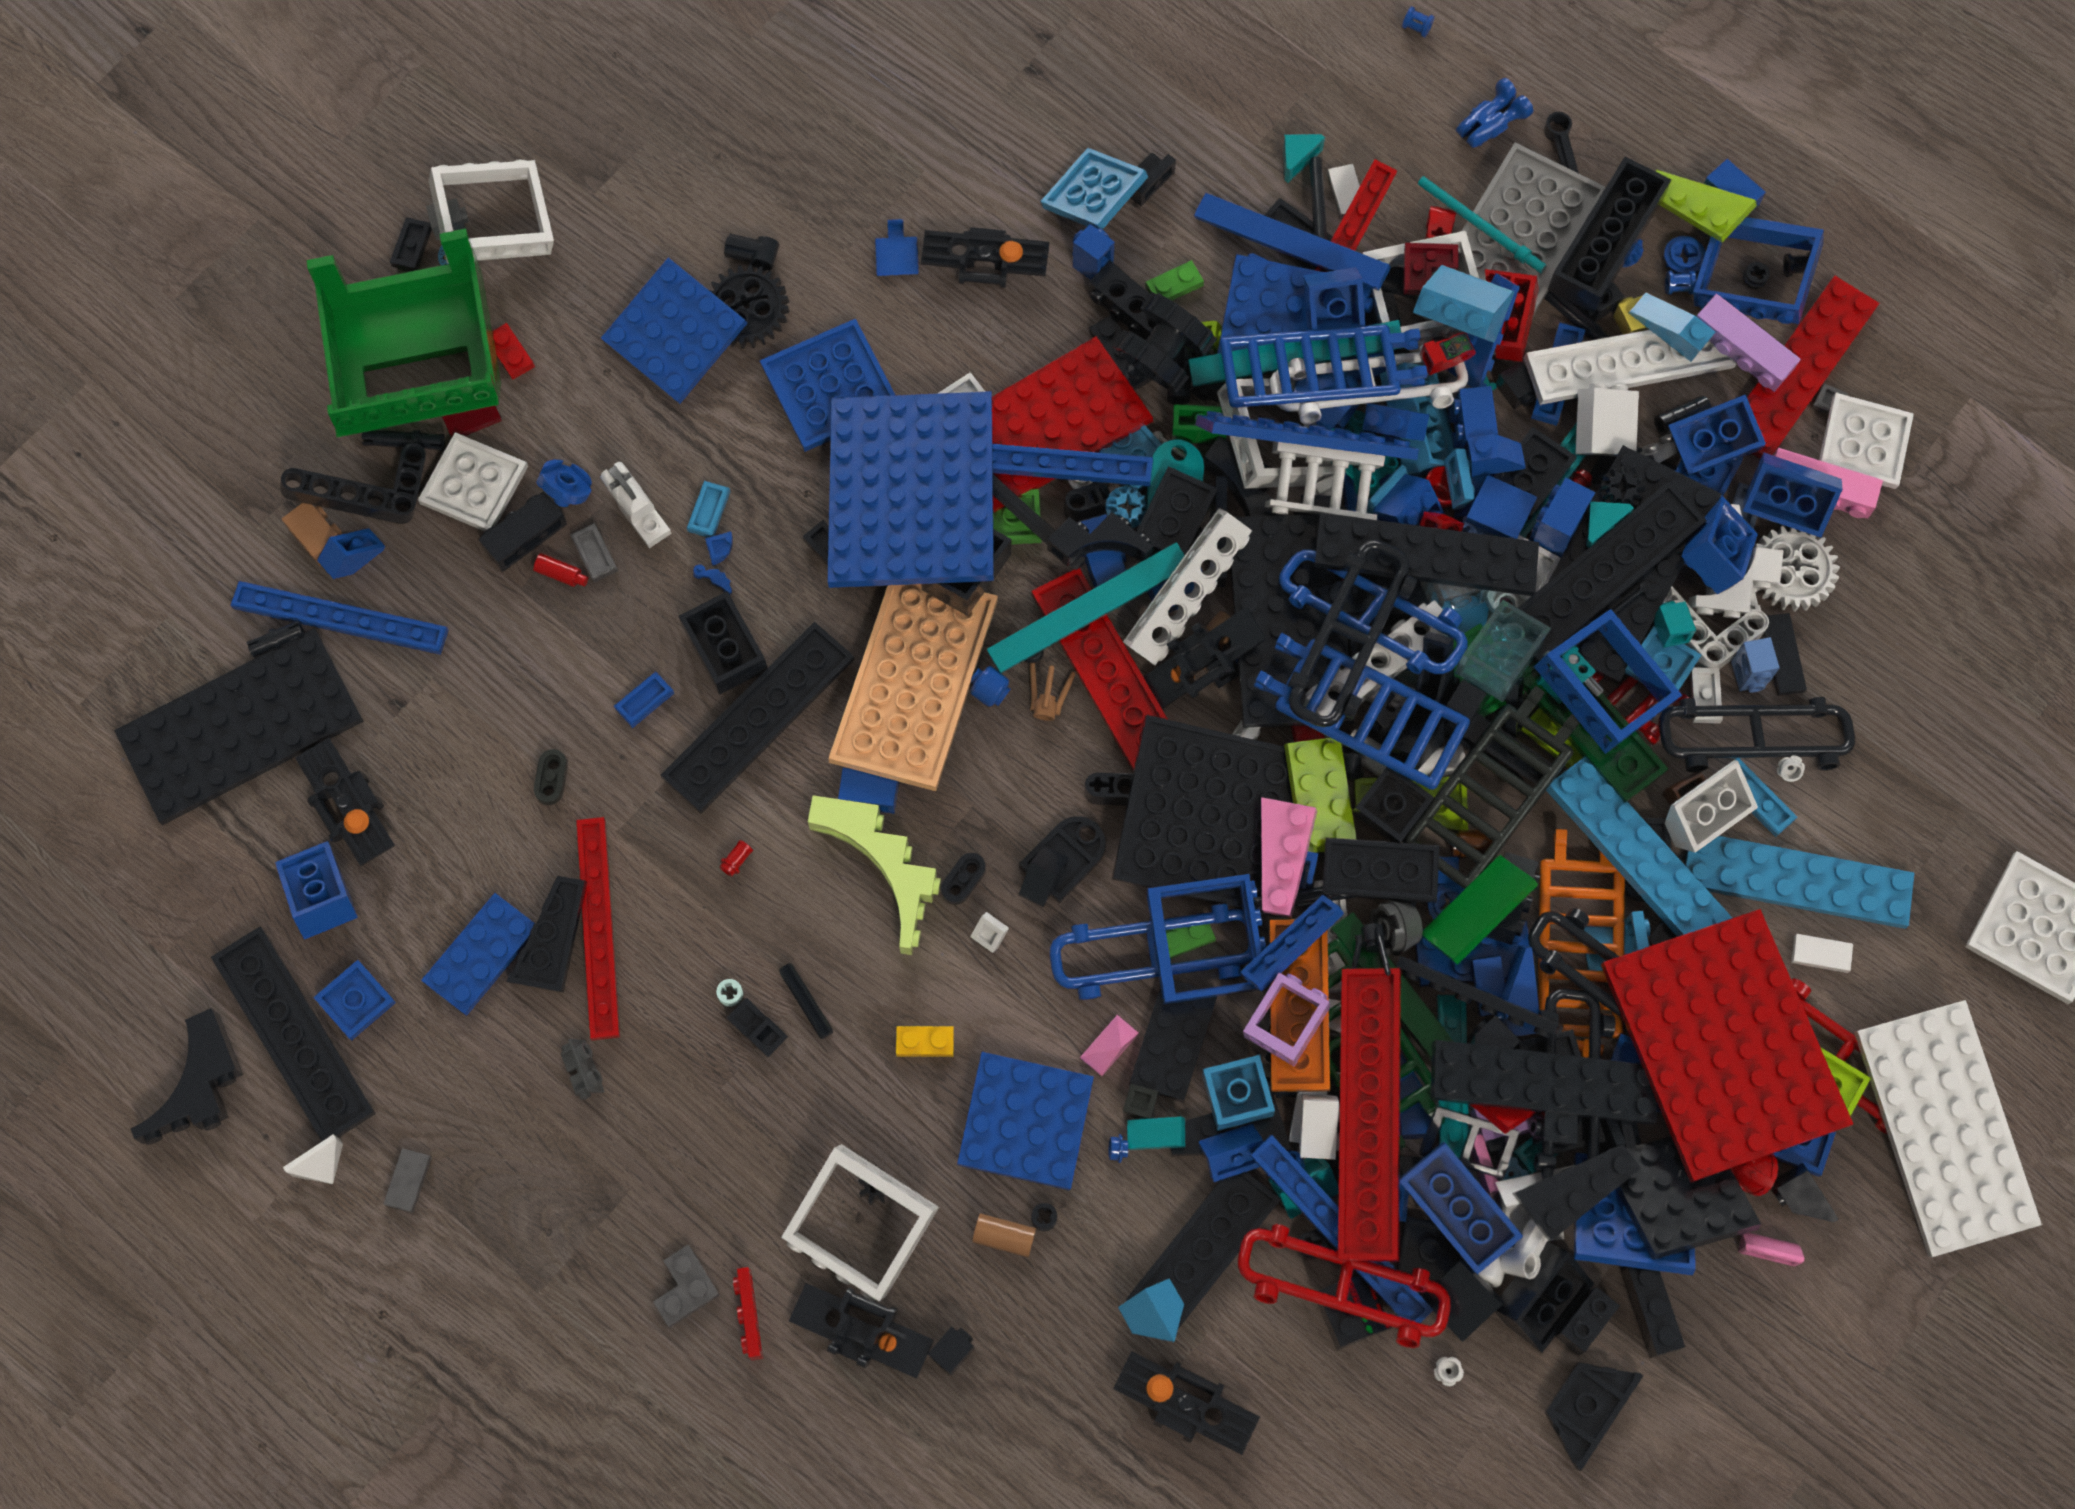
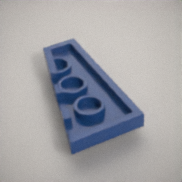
M1497 273L1491 283L1515 292L1495 343L1467 333L1476 351L1473 357L1464 361L1468 373L1467 384L1472 388L1486 387L1487 385L1484 383L1487 371H1492L1495 360H1492L1496 345L1501 344L1503 338L1502 327L1504 321L1509 320L1520 287ZM1454 367L1446 369L1457 377Z

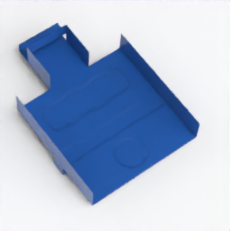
M903 219L888 220V238H875L877 276L919 274L917 237H904Z

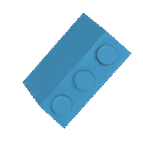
M1441 265L1422 287L1413 313L1495 343L1515 291Z

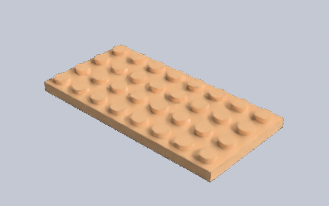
M921 584L888 585L829 755V763L936 791L966 701L971 679L975 673L997 605L998 596L984 592L967 616L922 591Z

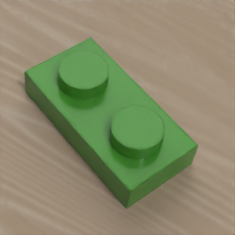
M1192 260L1145 283V287L1150 294L1151 292L1155 294L1160 293L1171 301L1204 286V280Z
M1210 924L1166 930L1170 959L1216 940Z

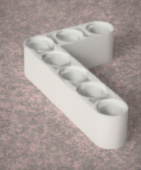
M1671 587L1663 604L1670 601L1679 603L1685 600ZM1687 604L1696 627L1694 634L1700 640L1691 639L1685 645L1701 654L1700 659L1696 663L1699 668L1721 669L1732 660L1744 642L1758 640L1763 635L1769 625V619L1764 612L1752 610L1716 636ZM1748 622L1755 623L1759 630L1752 629ZM1727 638L1735 639L1738 645H1732ZM1707 653L1714 654L1718 661L1710 660Z

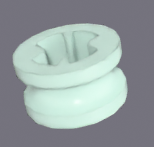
M726 979L719 983L716 991L719 1001L727 1007L738 1005L743 999L741 985L734 979ZM732 986L733 990L738 992L737 995L733 994V999L729 1000L722 993L723 991L727 992L726 987Z

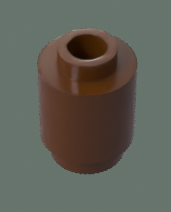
M1477 829L1456 831L1458 837L1482 854L1485 853L1492 843L1491 839ZM1450 844L1452 856H1458L1460 859L1468 858Z

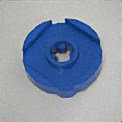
M555 459L547 461L537 478V485L550 497L554 498V502L561 507H568L569 504L584 503L592 490L590 488L592 484L590 476L573 463L569 467L562 465L564 460Z

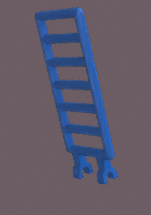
M1372 325L1222 337L1220 348L1229 405L1232 408L1393 396L1400 393V385L1424 386V378H1427L1428 375L1426 365L1417 366L1410 370H1397L1393 348L1418 349L1417 341L1421 339L1419 329H1411L1404 333H1390V328L1387 325ZM1380 336L1389 385L1373 386L1364 337ZM1354 338L1362 387L1346 388L1338 339ZM1327 340L1335 389L1319 390L1311 341ZM1301 342L1309 391L1292 392L1285 343ZM1274 344L1282 391L1280 394L1266 395L1258 345ZM1247 346L1254 396L1239 397L1231 347Z
M1281 633L1274 649L1299 659L1294 671L1300 673L1315 639L1310 640L1307 647H1304L1289 636ZM1326 644L1321 655L1331 659L1306 706V709L1315 713L1340 666L1342 665L1351 670L1355 663V659ZM1366 665L1353 695L1357 696L1366 678L1381 685L1353 737L1339 730L1346 717L1345 715H1342L1341 719L1330 727L1316 726L1297 717L1289 705V696L1292 688L1287 685L1291 676L1285 685L1275 680L1269 674L1260 671L1255 680L1254 687L1279 697L1275 704L1278 711L1431 790L1437 788L1470 725L1468 717ZM1393 691L1406 698L1382 746L1378 750L1364 743L1390 692ZM1418 704L1432 712L1405 763L1389 755L1413 709ZM1441 717L1457 725L1431 775L1428 776L1416 770L1415 767Z

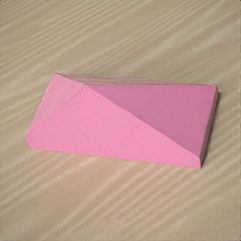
M1116 1015L1082 1054L1080 1059L1100 1076H1103L1139 1033L1121 1017Z

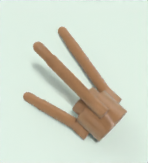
M1029 663L1032 701L1030 711L1034 712V718L1053 721L1055 720V715L1060 716L1061 707L1071 687L1075 672L1072 671L1058 701L1055 702L1056 697L1050 695L1054 674V666L1050 665L1045 693L1040 694L1039 699H1037L1035 663Z

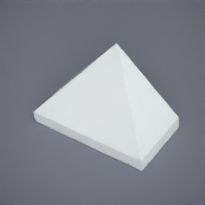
M333 1134L283 1168L286 1173L296 1178L333 1184L343 1143Z

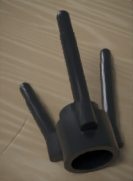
M1377 923L1362 926L1361 935L1355 936L1356 946L1351 969H1357L1363 946L1367 952L1375 953L1380 951L1385 974L1390 976V965L1385 949L1384 927Z

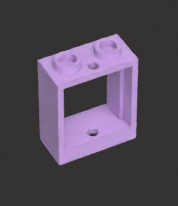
M1279 973L1243 1033L1246 1039L1295 1067L1329 1011L1330 1002L1326 1000L1328 998L1327 995L1320 990L1313 988L1310 991L1303 987V982L1294 975L1288 973L1285 976ZM1282 986L1317 1006L1316 1011L1294 1047L1258 1027Z

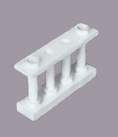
M1273 442L1272 453L1279 454V459L1282 460L1276 500L1270 499L1265 502V507L1272 508V513L1288 514V511L1377 520V515L1367 513L1372 472L1384 466L1385 456ZM1296 457L1306 458V463H1308L1303 504L1287 502L1292 461ZM1322 461L1332 462V466L1335 467L1329 508L1314 506L1318 468ZM1349 465L1359 466V471H1361L1356 512L1340 509L1345 468H1348Z

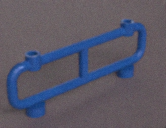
M1314 550L1299 551L1283 567L1279 575V583L1282 589L1291 595L1289 601L1293 606L1302 609L1305 604H1308L1327 615L1331 604L1314 596L1305 586H1296L1290 581L1291 575L1300 563L1306 560L1314 562L1315 559ZM1327 569L1343 579L1347 573L1346 571ZM1358 574L1354 585L1371 593L1376 598L1359 620L1341 611L1337 621L1368 635L1371 628L1368 625L1377 615L1388 590ZM1398 596L1393 605L1394 607L1454 638L1456 647L1446 661L1436 663L1430 660L1424 652L1414 651L1383 633H1380L1376 643L1407 659V668L1415 674H1420L1423 669L1434 674L1450 672L1456 667L1468 648V640L1465 634L1458 629L1462 622L1460 614L1446 607L1436 617Z
M1228 904L1211 906L1212 912L1164 919L1165 929L1225 923L1233 920H1240L1245 924L1244 912L1242 909L1229 910ZM1150 921L1090 930L1088 924L1071 926L1072 932L1059 935L1050 946V962L1054 979L1062 987L1078 989L1079 1000L1102 997L1100 985L1159 977ZM1147 933L1151 967L1069 978L1064 974L1061 959V949L1064 945ZM1249 943L1247 951L1241 954L1172 963V974L1176 975L1218 968L1219 980L1242 977L1240 965L1251 962Z

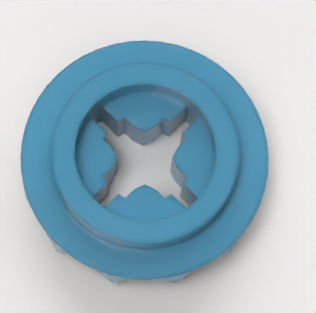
M1127 485L1114 489L1106 500L1107 515L1113 512L1118 517H1124L1131 524V528L1140 525L1149 507L1146 505L1145 495H1141L1137 488L1127 487ZM1126 499L1129 505L1136 506V508L1129 511V515L1126 509L1118 507L1126 503Z

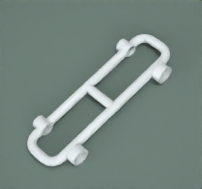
M1422 344V345L1420 346V348H1419L1420 352H1421L1422 347H1423L1424 344ZM1420 352L1395 354L1396 365L1404 362L1419 363L1423 361L1419 355ZM1384 356L1368 358L1373 386H1376L1371 368L1385 367ZM1294 358L1289 362L1290 378L1300 381L1306 378L1304 360L1302 358ZM1358 360L1342 361L1343 371L1359 370ZM1331 362L1315 364L1317 375L1333 373ZM1461 362L1454 366L1457 374V380L1454 382L1401 388L1400 393L1393 396L1279 404L1277 406L1288 412H1298L1300 421L1303 424L1318 422L1322 416L1320 409L1423 396H1430L1433 406L1441 409L1453 403L1452 393L1458 392L1459 389H1463L1466 386L1468 373L1465 363ZM1278 370L1270 378L1272 394L1282 393Z

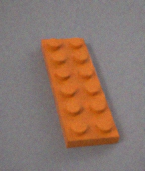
M1270 920V943L1295 920ZM1327 930L1281 974L1285 976L1288 973L1294 975L1303 982V987L1310 991L1313 988L1320 990L1327 995L1328 998L1326 1000L1329 1001ZM1282 986L1271 1004V1034L1294 1047L1316 1011L1317 1006ZM1329 1011L1295 1067L1271 1053L1272 1092L1330 1091Z

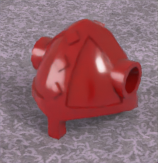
M1770 1154L1733 1167L1731 1170L1743 1191L1753 1196H1762L1774 1185L1777 1178L1778 1164L1775 1155Z

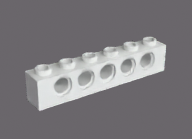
M1219 508L1123 642L1154 665L1158 661H1162L1169 652L1167 643L1182 635L1185 630V623L1190 616L1193 617L1197 614L1201 607L1200 602L1206 594H1210L1217 585L1216 580L1221 573L1226 572L1231 567L1234 555L1238 550L1246 546L1252 530L1228 512ZM1226 537V545L1218 550V540ZM1209 559V569L1201 572L1202 562ZM1190 582H1194L1193 591L1185 594V586ZM1177 604V613L1174 616H1169V608ZM1157 627H1162V634L1158 638L1153 639V630Z
M1435 600L1429 605L1423 603L1419 606V608L1436 617L1443 610ZM1411 617L1408 621L1400 620L1391 628L1392 633L1388 635V637L1406 647L1422 652L1423 637L1425 635H1418L1414 631L1415 627H1422L1426 632L1430 631L1447 636L1414 617ZM1376 643L1366 665L1394 679L1407 669L1406 663L1408 660ZM1359 652L1355 654L1352 658L1356 660ZM1379 659L1385 666L1377 668L1372 665L1371 660ZM1339 668L1316 711L1317 714L1328 716L1332 712L1336 701L1332 700L1328 693L1333 691L1341 693L1351 671L1350 669L1345 668L1341 670ZM1366 678L1357 694L1358 697L1362 698L1361 703L1377 692L1381 685ZM1317 685L1313 686L1305 694L1307 696L1303 705L1305 708Z

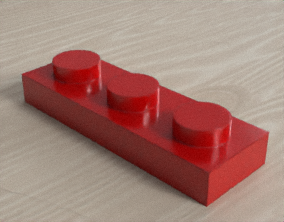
M749 1267L738 1268V1277H733L735 1295L740 1294L742 1306L737 1307L739 1325L744 1324L746 1336H741L743 1354H748L751 1361L763 1359L752 1272Z

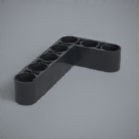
M409 443L403 447L393 489L298 468H289L281 475L280 491L286 499L405 524L412 520L426 452L417 443ZM414 455L419 459V461L410 462L406 459V457ZM293 480L297 481L300 486L291 488L286 483ZM410 480L414 483V486L405 487L401 484V481ZM321 486L326 488L327 492L318 494L314 491V488ZM345 492H349L353 494L355 498L351 500H346L341 495ZM372 498L379 499L382 502V504L379 506H373L368 501ZM404 504L409 510L401 512L396 509V506Z

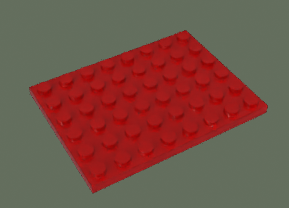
M1761 909L1605 961L1601 964L1690 1182L1854 1124Z

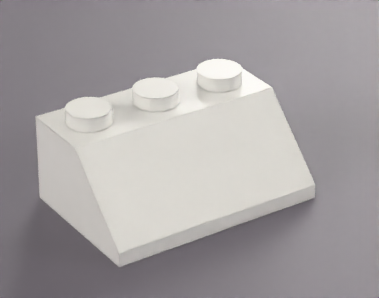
M1733 760L1670 806L1665 825L1675 847L1696 853L1758 808L1739 762Z

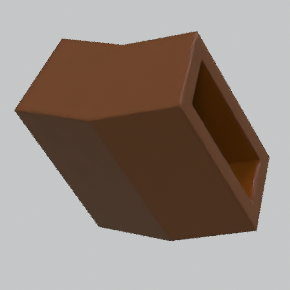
M1694 772L1666 788L1662 794L1671 806L1683 797H1680L1678 789L1688 783H1691L1696 788L1706 779L1702 772Z

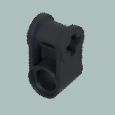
M1093 482L1069 491L1064 505V514L1067 519L1071 517L1077 522L1096 515L1106 514V500L1110 494L1108 489L1109 483ZM1077 502L1083 507L1074 508L1070 504Z

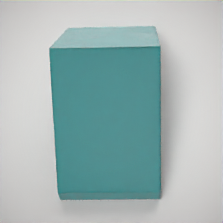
M1322 134L1285 135L1283 166L1284 180L1287 183L1309 164L1310 158L1318 156L1323 151L1325 137Z
M1590 502L1587 517L1586 547L1590 548L1628 516L1634 509L1632 505Z

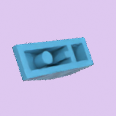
M1646 292L1629 312L1631 316L1690 362L1694 360L1715 334L1712 328L1695 315Z

